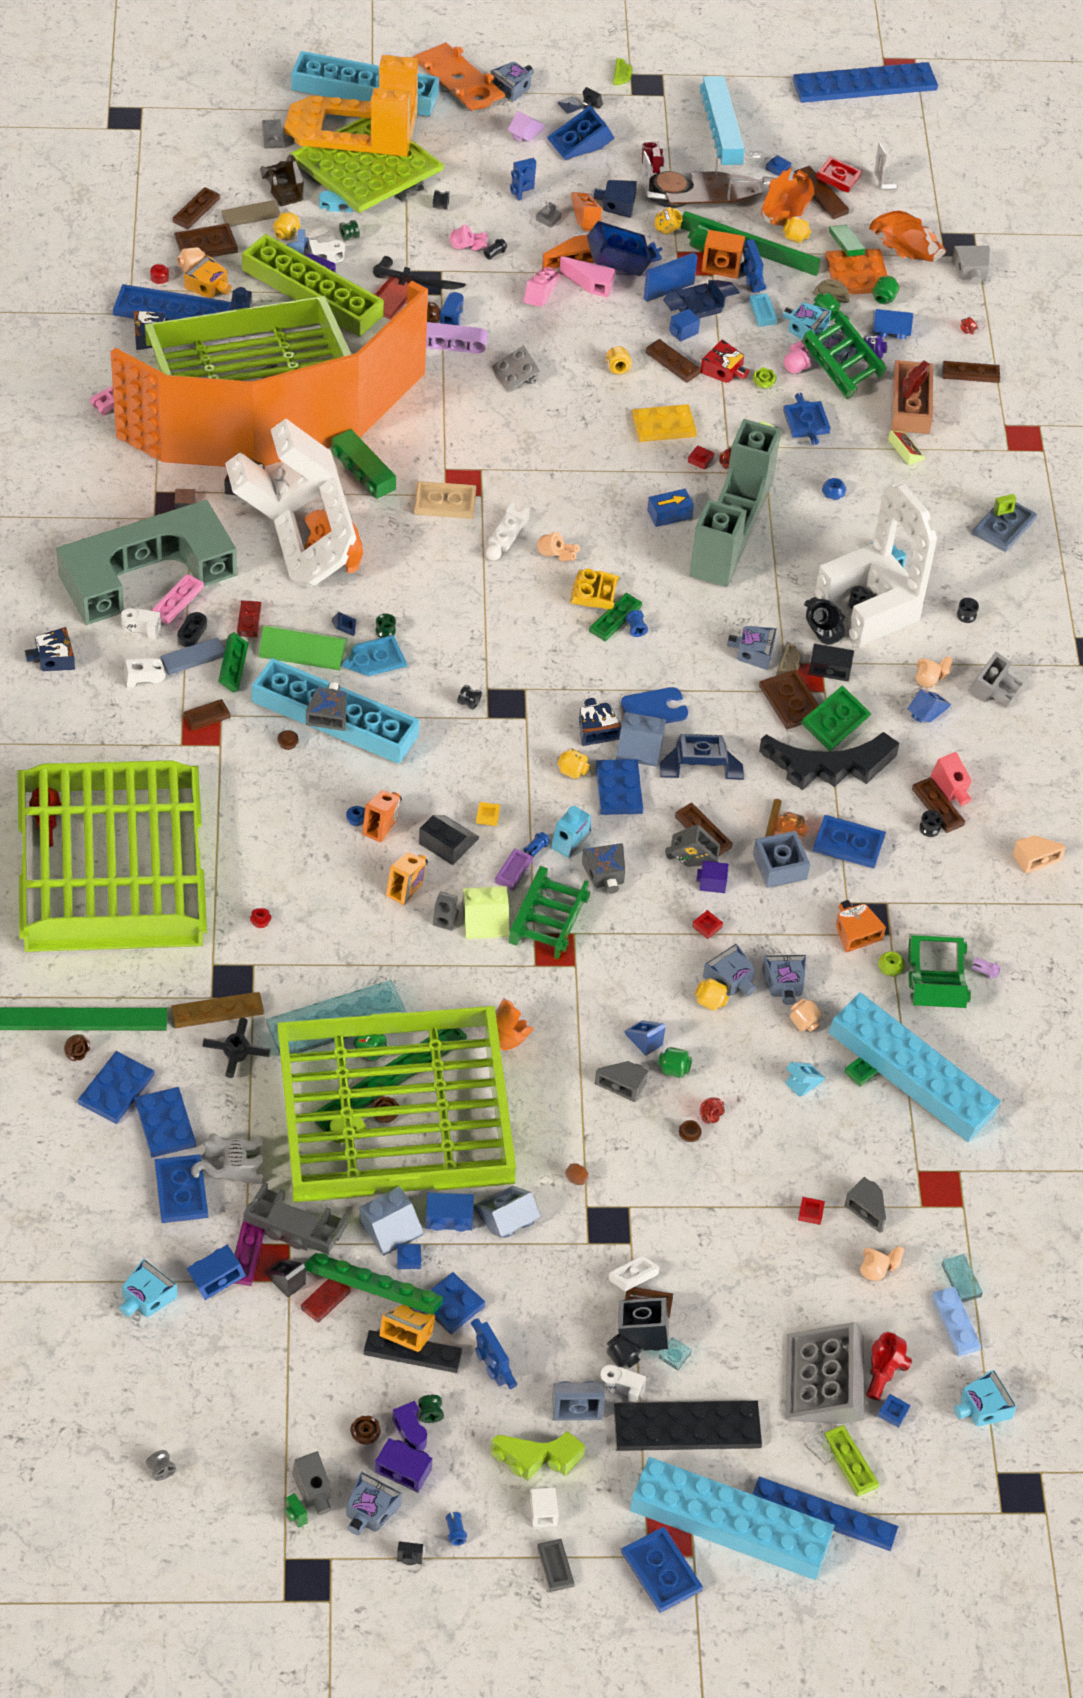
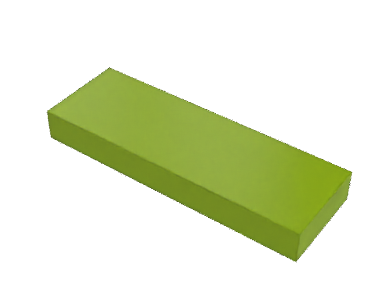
M844 1424L822 1434L823 1441L857 1497L879 1487V1482Z

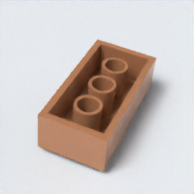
M895 360L892 375L891 430L930 434L933 419V363Z

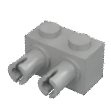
M995 651L968 691L984 702L988 697H993L1007 707L1013 696L1001 689L999 684L1002 683L1016 694L1023 683L1008 673L1012 662Z

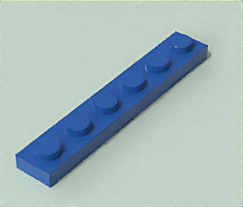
M760 1476L752 1494L835 1525L833 1530L835 1532L891 1551L899 1527Z

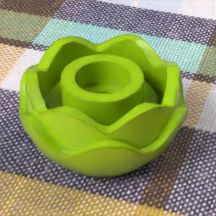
M765 367L756 370L753 375L755 385L761 389L772 387L777 379L774 371Z
M888 951L880 956L878 967L883 974L894 977L903 972L905 961L899 953Z

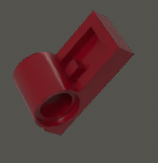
M659 142L643 143L642 163L645 151L650 160L653 173H660V167H664L663 148H660Z

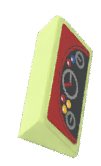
M894 430L889 432L888 441L908 465L925 459V456L905 432Z

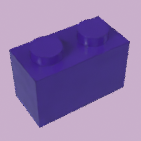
M388 1438L375 1460V1473L419 1493L432 1470V1458L426 1452L414 1450L408 1447L405 1442L401 1440L395 1441L391 1438Z

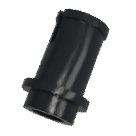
M496 239L494 244L484 249L485 257L490 260L500 252L504 253L507 249V243L504 239Z
M384 256L379 264L373 267L375 277H385L375 274V269L381 266L389 269L393 264V260L389 256Z

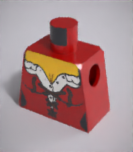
M722 339L702 358L700 373L729 383L735 376L744 380L749 373V369L743 367L744 355Z

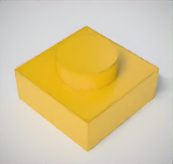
M479 802L476 824L497 826L500 805Z

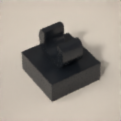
M585 87L582 92L584 109L589 105L592 108L600 109L603 105L601 94Z

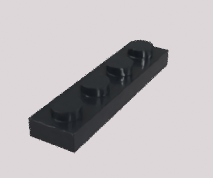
M369 1330L364 1347V1355L447 1372H458L462 1355V1348L427 1341L423 1348L417 1352L379 1336L380 1332Z

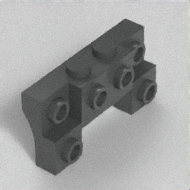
M263 1182L257 1195L244 1211L243 1221L265 1229V1235L269 1238L288 1243L295 1249L308 1251L310 1247L329 1255L335 1242L339 1241L348 1224V1215L344 1214L342 1218L331 1215V1209L327 1207L319 1221L318 1216L283 1203L285 1190L280 1189L279 1193L268 1190V1183Z

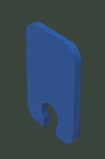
M675 687L627 695L621 700L624 714L628 712L666 719V724L683 721L688 717L686 705L672 709L666 704L670 700L679 701L683 699L680 690Z

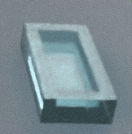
M964 1254L942 1261L941 1265L952 1287L956 1288L962 1303L982 1297L983 1291Z

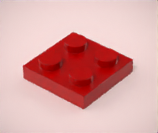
M830 156L818 171L816 178L825 184L836 187L840 191L849 193L860 178L862 171Z

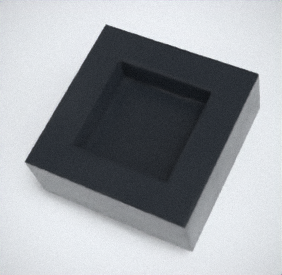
M399 1541L397 1561L406 1565L422 1564L423 1544Z

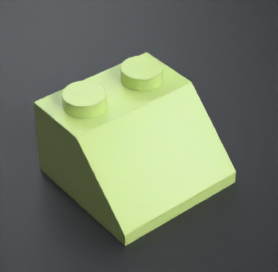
M507 886L463 888L462 906L466 939L509 937Z

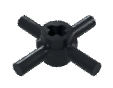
M246 1018L239 1019L236 1033L229 1035L225 1041L203 1039L202 1047L223 1050L229 1059L225 1076L228 1078L234 1077L237 1062L243 1061L248 1054L270 1057V1048L251 1046L244 1036L248 1023Z

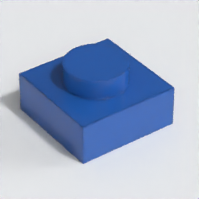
M778 155L766 164V170L777 176H780L784 170L787 171L791 168V162Z
M397 1244V1269H421V1244Z
M889 1394L879 1410L878 1417L899 1428L911 1405Z

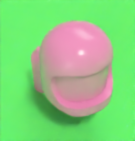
M466 224L462 225L459 229H454L450 233L449 240L455 249L460 250L471 246V250L477 251L488 246L486 241L488 239L487 233L473 234Z
M799 341L791 345L790 353L783 360L785 369L789 373L796 374L811 367L810 359L807 356L809 351L804 344Z

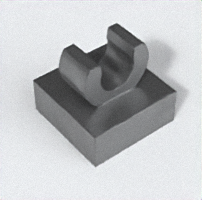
M549 202L548 205L536 214V220L551 228L561 219L562 212L556 210V205Z

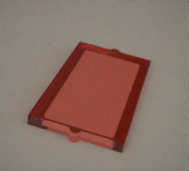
M389 277L375 295L384 300L383 317L391 320L407 303V285L411 281H405L403 286L398 284V278Z

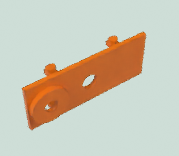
M445 42L413 56V58H418V64L431 76L439 77V83L470 111L487 108L494 101L505 97V93L491 82L494 80V76L491 73L483 75L461 56L464 50L460 46H456L453 49ZM455 74L463 75L464 78L454 79L452 78V76ZM475 97H482L483 99H482V100H475L474 98H475Z

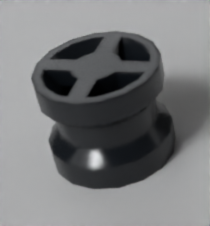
M435 189L433 208L442 207L448 210L450 191L440 192Z
M863 586L852 588L848 603L849 607L853 610V606L869 600V590Z
M963 598L960 600L957 618L964 623L974 622L977 618L979 603L973 598Z
M466 684L462 687L457 702L461 705L466 704L469 709L474 710L480 702L482 692L478 689L473 690Z
M928 810L922 814L919 830L924 836L934 837L939 834L943 821L941 814L934 810Z

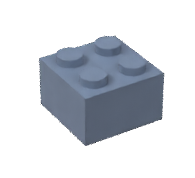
M796 831L755 839L753 856L767 888L807 880L810 862Z

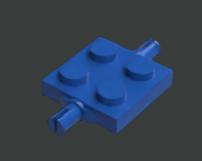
M754 239L744 242V262L741 263L742 273L746 275V283L751 287L752 293H759L766 289L763 277L764 264Z
M797 393L795 395L797 403L784 405L783 408L792 438L808 436L811 444L814 445L815 442V445L819 443L817 435L830 434L831 430L822 402L805 401L803 394L800 393L799 395Z
M479 1318L474 1319L471 1325L477 1333L475 1352L480 1361L484 1360L490 1379H495L498 1386L507 1384L509 1389L515 1388L518 1383L511 1374L512 1371L509 1368L510 1359L488 1322L481 1323Z

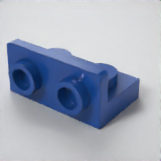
M534 157L513 162L510 191L512 195L516 196L518 201L522 200V192L534 189L537 164Z

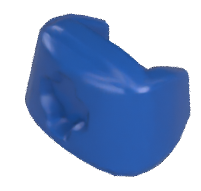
M651 242L645 247V254L651 262L660 261L662 256L659 252L663 249L662 247L657 249L655 242Z

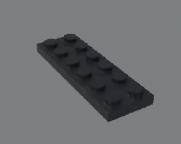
M758 1401L614 1403L616 1451L761 1448L762 1446Z

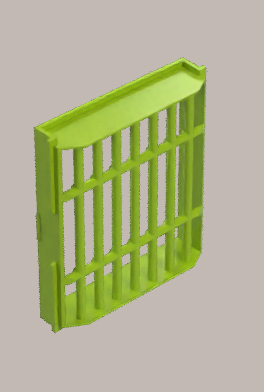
M325 296L144 324L145 341L147 346H152L158 370L171 376L200 377L207 375L211 379L242 381L278 375L351 355ZM320 323L321 327L286 334L281 331V329ZM273 331L275 334L273 336L205 346L202 343ZM323 335V338L321 339L308 340L290 344L286 342L290 340H297ZM195 343L196 348L163 353L162 348ZM279 343V345H277V346H271V347H265V348H259V349H252V350H246V351H240V352H234V353H228V354H221V355H215V356H209V355H207V354H209V353H216V352H222V351H228V350H234V349H241V348H247V347H253V346H259V345H265V344ZM325 345L327 346V348L313 351H306L300 353L290 352L300 349H307ZM283 353L282 356H275L220 366L211 365L214 363L239 360L269 354ZM197 355L200 356V358L190 359V360H184V361H178V362H172V363H167V361H166V360H172V359H178V358H185V357H191V356H197ZM330 355H331V357H332V358H330V359L317 360V361H311V362H305V363H299V364L295 362V361H299V360H305V359H311V358H317V357H323V356H330ZM287 362V366H280L219 377L215 375L219 373ZM201 365L204 366V368L176 373L170 372V370H177Z
M174 760L43 763L27 770H17L18 831L22 833L23 844L21 874L19 875V939H24L25 952L203 946V933H207L205 878L204 870L201 869L198 843V828L202 826L199 765L189 766ZM39 787L40 807H26V792H33L34 789ZM48 787L61 792V806H48ZM191 788L192 803H179L178 789ZM148 789L149 804H136L135 790ZM157 789H170V803L157 804ZM105 790V805H92V791ZM113 790H126L127 804L114 805ZM70 791H83V805L70 806ZM181 811H192L196 875H183ZM148 812L152 876L138 877L136 814ZM159 812L171 813L174 876L160 875ZM115 813L127 814L130 877H116ZM72 814H82L84 816L85 878H72L70 819ZM93 814H105L106 878H94ZM38 815L40 817L41 879L27 880L26 816ZM50 815L62 816L63 879H50ZM184 884H196L198 919L184 915ZM140 885L152 886L153 915H140ZM162 885H174L176 914H162ZM97 886H106L108 888L109 916H95L94 888ZM118 886L130 887L131 915L118 916ZM73 887H85L86 917H73ZM40 888L41 920L28 924L27 889ZM51 888H63L64 917L50 918Z
M495 1006L408 1013H380L369 1016L277 1023L292 1174L293 1203L374 1196V1194L388 1193L399 1186L405 1192L515 1184L516 1161ZM480 1026L485 1028V1038L440 1042L438 1038V1030ZM429 1031V1043L356 1049L344 1048L343 1037ZM334 1038L335 1050L289 1054L288 1041ZM486 1047L487 1058L444 1062L441 1060L440 1051ZM431 1052L432 1063L356 1069L346 1068L345 1059ZM337 1060V1070L291 1074L290 1063ZM489 1067L490 1078L445 1081L443 1079V1071ZM434 1071L435 1082L358 1089H350L348 1087V1078ZM339 1079V1090L293 1094L292 1083ZM491 1087L493 1097L448 1102L445 1091ZM436 1091L437 1096L436 1103L352 1109L350 1106V1098ZM341 1099V1110L295 1114L294 1103ZM494 1107L495 1118L450 1122L448 1119V1111ZM439 1112L440 1121L439 1123L355 1130L352 1126V1117L364 1118ZM343 1118V1131L297 1134L296 1123ZM348 1119H349L350 1127H347V1126H346V1120H348ZM497 1128L498 1138L451 1141L450 1131ZM431 1132H441L442 1143L363 1150H356L354 1139ZM345 1140V1151L299 1155L298 1143ZM499 1148L501 1158L455 1163L452 1151ZM438 1152H443L444 1164L359 1171L356 1159ZM347 1160V1172L301 1175L300 1164Z

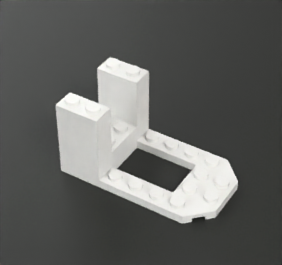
M285 418L271 429L278 458L285 464L270 474L240 452L227 461L225 465L233 493L274 520L290 579L297 583L303 582L315 586L346 564L349 557L346 554L350 545H354L356 534L331 451ZM321 493L332 531L304 550L294 512Z
M905 484L884 487L873 544L819 567L815 589L818 599H826L835 603L849 597L851 589L856 586L867 588L870 596L873 597L853 606L849 636L859 646L920 621L937 537L935 531L930 530L927 520L931 518L928 510ZM897 522L902 525L906 533L915 541L909 574L891 554Z

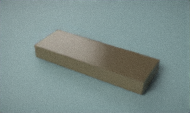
M275 200L222 210L225 224L229 223L230 227L276 218L280 215V210Z

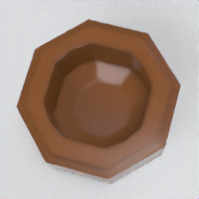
M578 1163L570 1164L565 1172L568 1180L575 1185H584L589 1175L587 1170Z

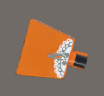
M381 790L366 804L363 835L380 843L383 841L398 819L400 802L402 801L400 794Z
M849 900L839 904L840 912L837 914L836 928L846 953L883 940L886 927L866 904L853 907Z

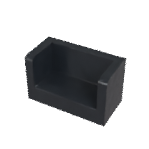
M814 643L808 675L849 682L854 650Z

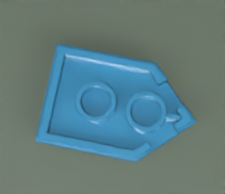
M394 635L354 645L349 657L343 662L342 667L366 676H372L407 667V663Z

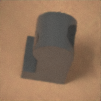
M439 892L435 903L433 926L452 931L459 914V909L456 906L458 896ZM440 917L446 919L448 923L440 921Z

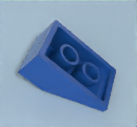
M591 105L547 137L564 160L599 150L615 139L606 123Z

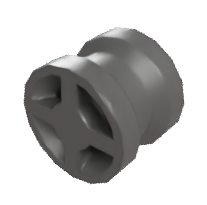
M166 1450L157 1451L146 1460V1465L149 1469H152V1476L156 1481L165 1480L176 1471V1466L173 1462H170V1455Z

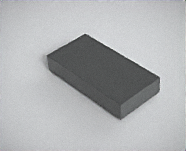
M562 1539L537 1544L549 1591L554 1592L574 1587V1580Z

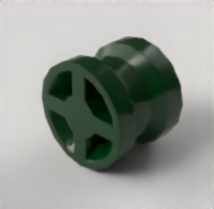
M356 220L339 224L340 234L344 241H348L352 237L355 239L360 237V230Z
M383 613L376 618V635L379 638L395 636L396 619L393 615Z
M434 1394L425 1395L418 1400V1407L421 1409L420 1420L422 1422L436 1423L444 1418V1412L440 1408L442 1405V1398Z

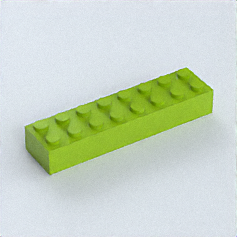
M264 234L242 253V270L294 300L325 296L337 324L359 337L383 317V299L267 234Z

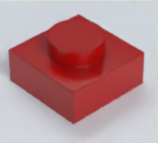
M697 445L688 456V463L705 470L713 460L714 452Z
M706 910L693 921L692 927L706 939H709L723 928V922Z
M802 1196L798 1221L821 1225L825 1201Z

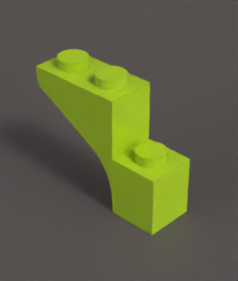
M568 1431L558 1439L548 1443H538L505 1435H496L491 1441V1452L496 1460L506 1463L516 1476H522L528 1481L546 1461L552 1470L566 1476L584 1457L585 1445Z

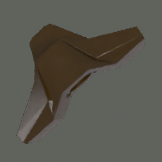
M288 155L286 161H280L276 165L261 166L262 179L269 181L271 185L270 193L281 206L303 200L304 181L294 155ZM280 178H284L287 180V182L279 183L277 182V180Z

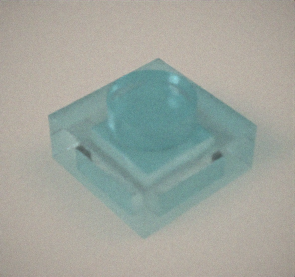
M672 1337L668 1342V1349L661 1350L658 1359L678 1371L691 1355L692 1349Z

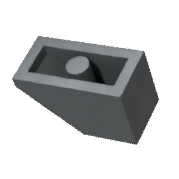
M629 1061L601 1067L596 1071L595 1085L635 1102L647 1083L648 1070L639 1064Z
M863 1177L847 1193L844 1206L881 1233L886 1220L883 1192L875 1182Z

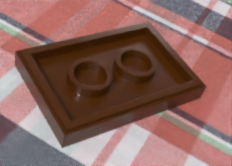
M229 223L174 233V238L180 252L185 248L198 247L209 257L238 253V246Z
M797 670L759 681V687L787 730L802 725V720L819 706Z

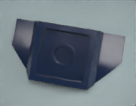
M709 280L708 284L704 283L677 291L670 290L663 301L670 311L679 309L682 312L690 309L700 319L721 313L725 307L726 297L739 294L740 292L732 282Z
M680 734L676 747L659 763L660 777L679 778L680 764H701L710 766L724 765L725 779L744 780L743 764L727 750L723 735Z

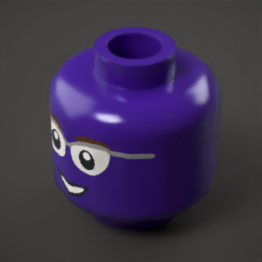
M870 335L863 338L876 356L882 359L884 353H887V342L883 341L882 336Z

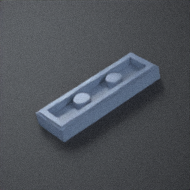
M217 637L162 655L160 658L165 670L170 675L224 657L225 649Z

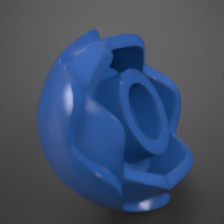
M830 478L822 486V492L825 497L833 500L844 497L847 490L845 483L838 478Z

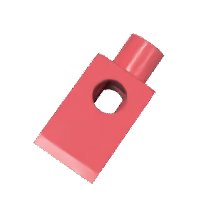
M957 752L939 758L931 773V779L950 802L957 799L961 806L968 804L971 801V797L967 793L971 784V778Z

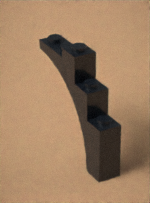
M882 732L873 740L860 746L840 751L823 752L796 748L766 734L761 738L759 752L776 763L781 769L786 770V779L792 785L803 790L817 776L833 787L839 784L849 773L867 784L897 756L900 743L885 732Z

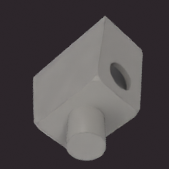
M989 245L954 247L952 262L960 279L971 280L972 284L978 285L987 278Z

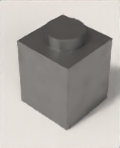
M262 120L264 148H283L281 120Z

